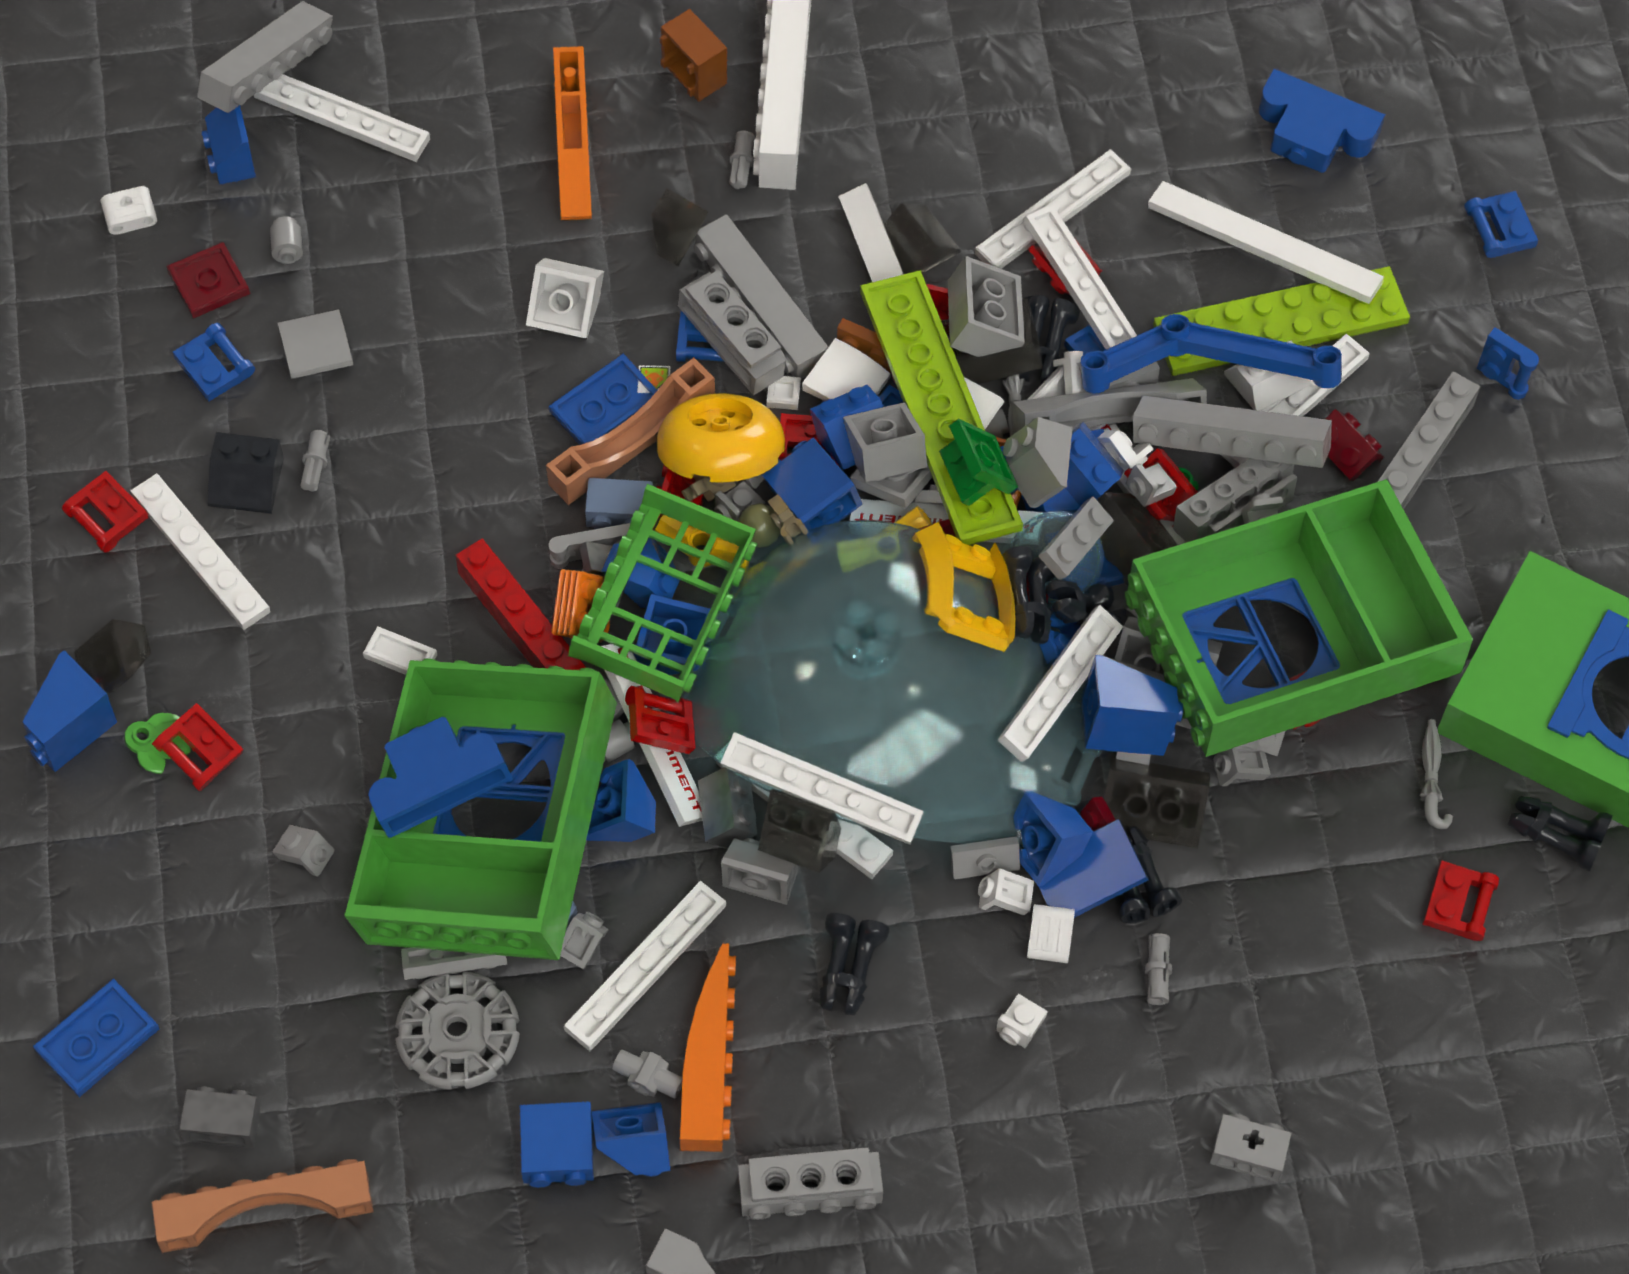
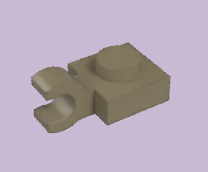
M694 474L693 478L696 482L681 492L687 501H692L703 494L709 502L715 498V494L718 491L725 493L735 487L736 484L735 482H710V477Z
M778 494L767 501L774 510L770 517L779 528L780 534L788 545L794 544L792 536L794 538L801 532L804 535L808 534L806 526L793 515Z

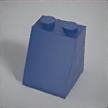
M814 437L808 442L802 441L792 449L789 456L782 461L778 460V463L772 469L762 475L775 496L778 494L793 515L808 529L806 536L811 543L863 505L854 483Z
M64 650L58 655L22 723L27 732L24 739L32 748L30 750L31 755L41 766L47 764L56 772L115 725L117 720L107 693Z
M1095 655L1081 696L1085 749L1164 756L1168 743H1173L1176 722H1181L1183 716V703L1178 701L1177 687L1103 655Z

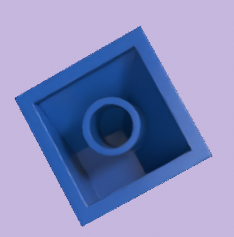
M661 1102L592 1111L596 1148L634 1175L657 1176L664 1171H671Z

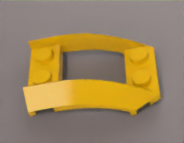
M939 522L916 532L912 539L914 542L921 544L919 553L927 578V606L924 609L925 614L939 618L940 620L937 625L946 633L1005 652L1015 638V603L1007 565L996 543L994 542L990 551L977 544H974L972 547L962 543L952 535H945ZM953 566L991 579L998 600L999 620L990 616L983 618L974 615L972 611L965 607H952L954 592Z

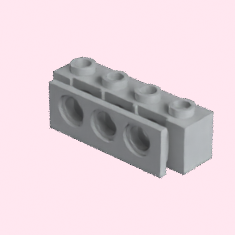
M717 271L713 273L708 272L680 289L678 307L752 395L757 394L784 376L786 358L781 351L780 344Z
M1248 459L1178 505L1173 530L1186 542H1190L1243 525L1241 509L1251 502L1252 497L1260 494H1270L1271 498L1282 497L1283 504L1277 508L1279 510L1293 500L1297 477L1293 474L1295 464Z
M869 1148L749 1159V1164L738 1165L742 1217L750 1216V1219L754 1220L766 1219L775 1213H785L786 1216H800L805 1214L806 1210L820 1209L823 1213H833L841 1210V1207L855 1206L856 1209L865 1210L876 1207V1204L882 1203L883 1199L879 1152L869 1153ZM849 1179L853 1183L849 1185H844L840 1183L839 1180ZM807 1182H814L818 1186L815 1188H807L803 1184ZM777 1185L782 1187L783 1189L776 1192L771 1191L768 1188L770 1186Z

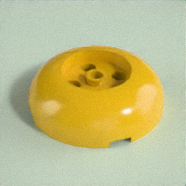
M707 394L691 398L679 404L665 417L657 435V453L667 468L692 479L694 474L710 477V482H735L761 475L772 469L778 463L780 454L785 451L784 431L775 414L762 403L736 394Z

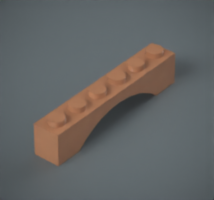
M692 358L670 374L649 401L621 425L593 441L570 447L546 465L548 485L570 505L587 492L588 478H607L656 442L663 420L676 406L694 397L715 394V378L695 358Z
M349 1159L337 1163L335 1167L323 1169L321 1166H312L303 1169L302 1173L293 1175L275 1173L269 1175L266 1178L267 1180L262 1181L239 1180L233 1182L230 1187L220 1189L214 1186H207L196 1190L194 1194L183 1196L179 1193L166 1194L160 1198L161 1200L152 1201L157 1243L162 1253L198 1246L209 1233L226 1220L244 1211L266 1205H305L322 1210L338 1219L374 1212L365 1162Z

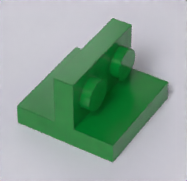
M959 418L949 425L954 440L939 452L963 504L970 506L993 488L1007 494L1018 488L995 435Z

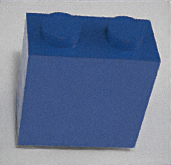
M591 1102L520 1105L521 1173L523 1184L530 1183L532 1187H547L551 1185V1182H565L567 1185L578 1186L585 1184L586 1181L594 1180Z

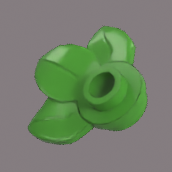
M158 713L153 715L147 722L137 721L126 729L124 735L125 743L131 751L137 753L139 764L145 770L155 774L163 773L166 763L165 759L171 758L163 750L159 752L152 743L163 731L179 719V716L172 713ZM139 732L144 733L148 738L141 740L137 738L136 734ZM179 736L172 740L186 755L190 753V747Z

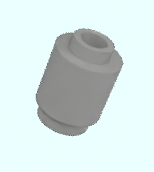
M283 216L275 219L270 228L272 257L283 264H292L303 255L301 228L292 217Z
M618 719L612 723L604 762L607 764L635 748L634 742L631 741L629 722L623 724Z

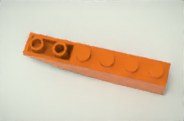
M584 46L553 47L561 220L592 219Z
M722 943L707 975L696 1005L687 1040L682 1078L680 1151L722 1152L723 1140H730V1119H724V1107H731V1086H725V1074H732L733 1053H726V1041H733L734 1020H727V1009H734L735 988H728L729 976H735L736 956H729V944Z

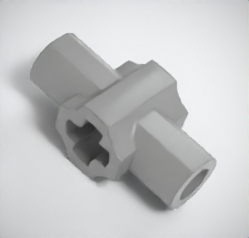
M620 1050L614 1061L612 1070L628 1077L627 1084L644 1096L654 1097L656 1092L659 1091L675 1099L682 1088L683 1077L669 1071V1063L653 1052L643 1051L640 1057L625 1050Z

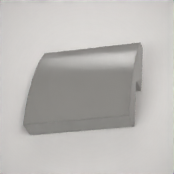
M339 309L278 323L291 379L353 365Z

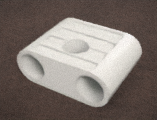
M145 186L107 194L100 200L108 231L111 234L117 235L146 228L157 222L150 192Z
M1034 904L1027 958L1068 964L1075 909Z

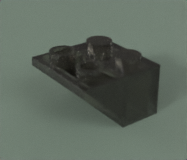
M772 789L769 794L758 850L820 873L836 856L841 826L834 811Z

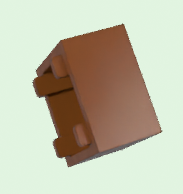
M691 9L661 26V66L667 68L687 89V94L690 97L694 96L699 102L727 84V47Z

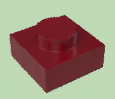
M1102 796L1091 798L1079 813L1093 832L1116 820Z

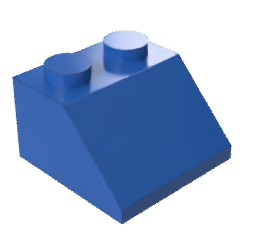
M240 105L229 113L216 107L205 117L207 130L202 131L205 149L212 148L213 155L207 156L211 174L217 173L219 184L255 178V170Z
M868 385L856 387L846 394L826 400L810 409L818 441L843 470L856 465L843 417L884 407L881 399Z
M1084 422L1072 431L1066 487L1067 491L1081 506L1092 496L1097 499L1121 478L1124 472Z
M651 594L644 619L696 640L710 608ZM641 626L636 645L656 653L663 635ZM669 639L662 656L685 665L692 647ZM634 653L637 662L646 666L650 665L651 660ZM658 664L656 670L668 675L680 673L661 664ZM696 664L693 671L698 670L699 665Z

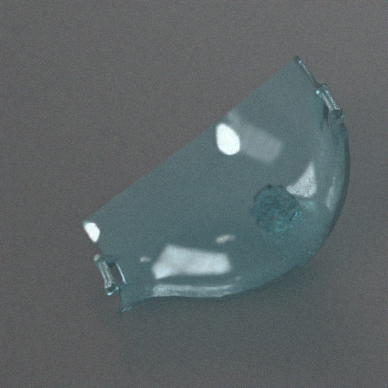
M856 520L837 522L808 530L807 535L800 533L796 537H792L794 544L788 545L785 541L756 561L744 573L739 587H734L731 592L734 597L727 613L720 612L717 620L721 621L718 633L714 640L708 638L705 644L709 648L702 667L699 666L698 670L693 671L697 675L690 693L686 692L684 699L692 701L695 743L709 756L721 764L735 732L924 811L913 838L968 844L1017 836L1019 849H1023L1021 829L1015 830L1013 816L1025 792L1032 791L1062 804L1079 805L1082 798L1080 792L1095 757H1099L1102 750L1085 749L1081 696L1086 682L1084 681L1030 757L1024 762L1019 761L997 739L1052 665L1047 664L1040 645L1032 641L1031 635L1026 639L1015 635L1014 640L1006 651L1002 652L946 633L937 625L940 620L939 618L925 614L924 609L927 606L926 572L919 553L921 544L914 542L912 539L914 534L920 531V529L886 521ZM953 566L954 592L952 607H965L972 611L974 615L983 618L990 616L999 620L998 600L991 579ZM735 616L727 635L718 638L728 617ZM1077 746L1083 754L1069 783L1062 780V777ZM732 771L750 783L799 806L866 827Z

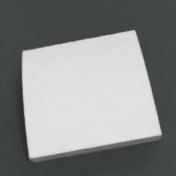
M835 338L803 381L802 387L803 391L824 401L834 399L850 392L856 387L868 385L878 396L891 378V375L886 369L861 351Z

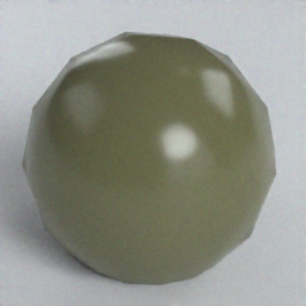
M762 503L748 506L742 511L738 522L756 529L753 542L757 543L756 548L770 546L777 541L780 535L779 528L770 517L774 510L771 506Z

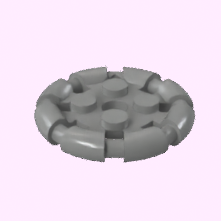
M463 971V974L459 975L447 973L425 980L418 985L419 990L414 995L407 996L396 1019L395 1027L398 1029L399 1037L395 1041L402 1061L409 1070L414 1069L420 1074V1080L441 1089L452 1090V1086H465V1089H469L490 1081L498 1075L496 1071L503 1064L508 1065L519 1042L520 1033L516 1031V1023L520 1020L511 997L505 990L501 992L495 986L496 982L473 972ZM463 988V994L450 995L451 989ZM487 997L491 1002L484 1008L478 1001L481 998ZM428 999L436 1003L429 1011L423 1006ZM457 1021L463 1022L467 1026L465 1033L460 1036H453L448 1033L447 1030L450 1024ZM492 1023L502 1024L503 1031H492ZM422 1026L423 1035H412V1029ZM486 1048L494 1053L487 1061L482 1058ZM428 1051L431 1052L434 1058L429 1064L423 1059V1056ZM464 1063V1072H451V1064Z

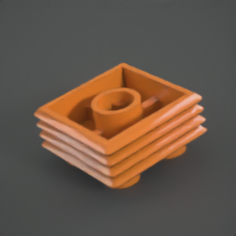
M561 569L551 628L553 635L569 638L578 635L582 619L585 614L588 615L598 587L601 588L604 582V576L583 571ZM608 621V624L604 630V632L608 633L610 621Z

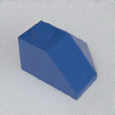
M648 538L641 555L662 564L668 554L651 538ZM620 543L612 546L601 570L604 575H606L610 562L614 561ZM672 561L669 567L676 569ZM637 562L623 592L640 608H647L651 594L672 599L680 580Z
M626 759L605 768L600 777L602 784L596 794L586 841L632 842L655 833L656 801L635 763L630 759Z
M1032 791L1024 793L1013 816L1015 830L1021 829L1023 849H1019L1020 864L1038 886L1045 885L1082 855L1093 834L1092 829L1075 808Z

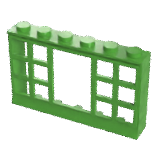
M647 484L639 510H635L629 530L620 541L617 555L607 568L604 582L601 588L598 587L591 609L588 615H584L578 635H574L571 640L568 656L588 662L679 702L683 692L690 693L697 675L692 672L696 664L702 667L709 648L705 644L708 638L714 640L718 633L721 621L717 620L720 612L727 613L734 597V595L729 594L732 586L739 587L746 570L741 568L744 560L750 562L757 547V543L753 542L756 529ZM660 513L683 522L675 539L653 531ZM689 525L711 534L704 551L681 542ZM717 537L740 546L732 563L710 555ZM648 538L671 547L663 564L641 555ZM677 549L699 558L692 576L669 567ZM637 562L717 595L696 640L616 607ZM706 562L728 570L721 588L698 579ZM612 614L634 623L626 641L604 632ZM641 626L663 635L656 653L633 644ZM601 639L623 649L618 654L597 644ZM669 639L692 647L685 665L662 656ZM629 651L651 660L650 665L646 666L627 658ZM661 664L681 674L677 679L656 670L657 665Z

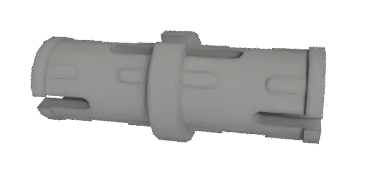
M1155 933L1152 936H1148L1149 958L1148 963L1145 964V973L1148 975L1147 1002L1153 1005H1164L1169 1003V976L1172 974V965L1169 963L1170 936Z

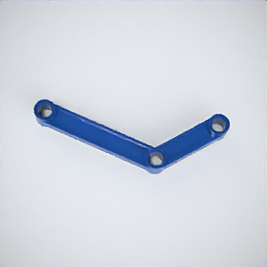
M1181 314L1168 315L1162 320L1160 326L1105 351H1090L1081 357L1082 387L1089 393L1104 392L1109 388L1111 382L1167 356L1177 357L1186 353L1310 379L1318 387L1326 389L1338 386L1342 379V353L1337 347L1326 345L1316 349L1189 322L1188 318Z

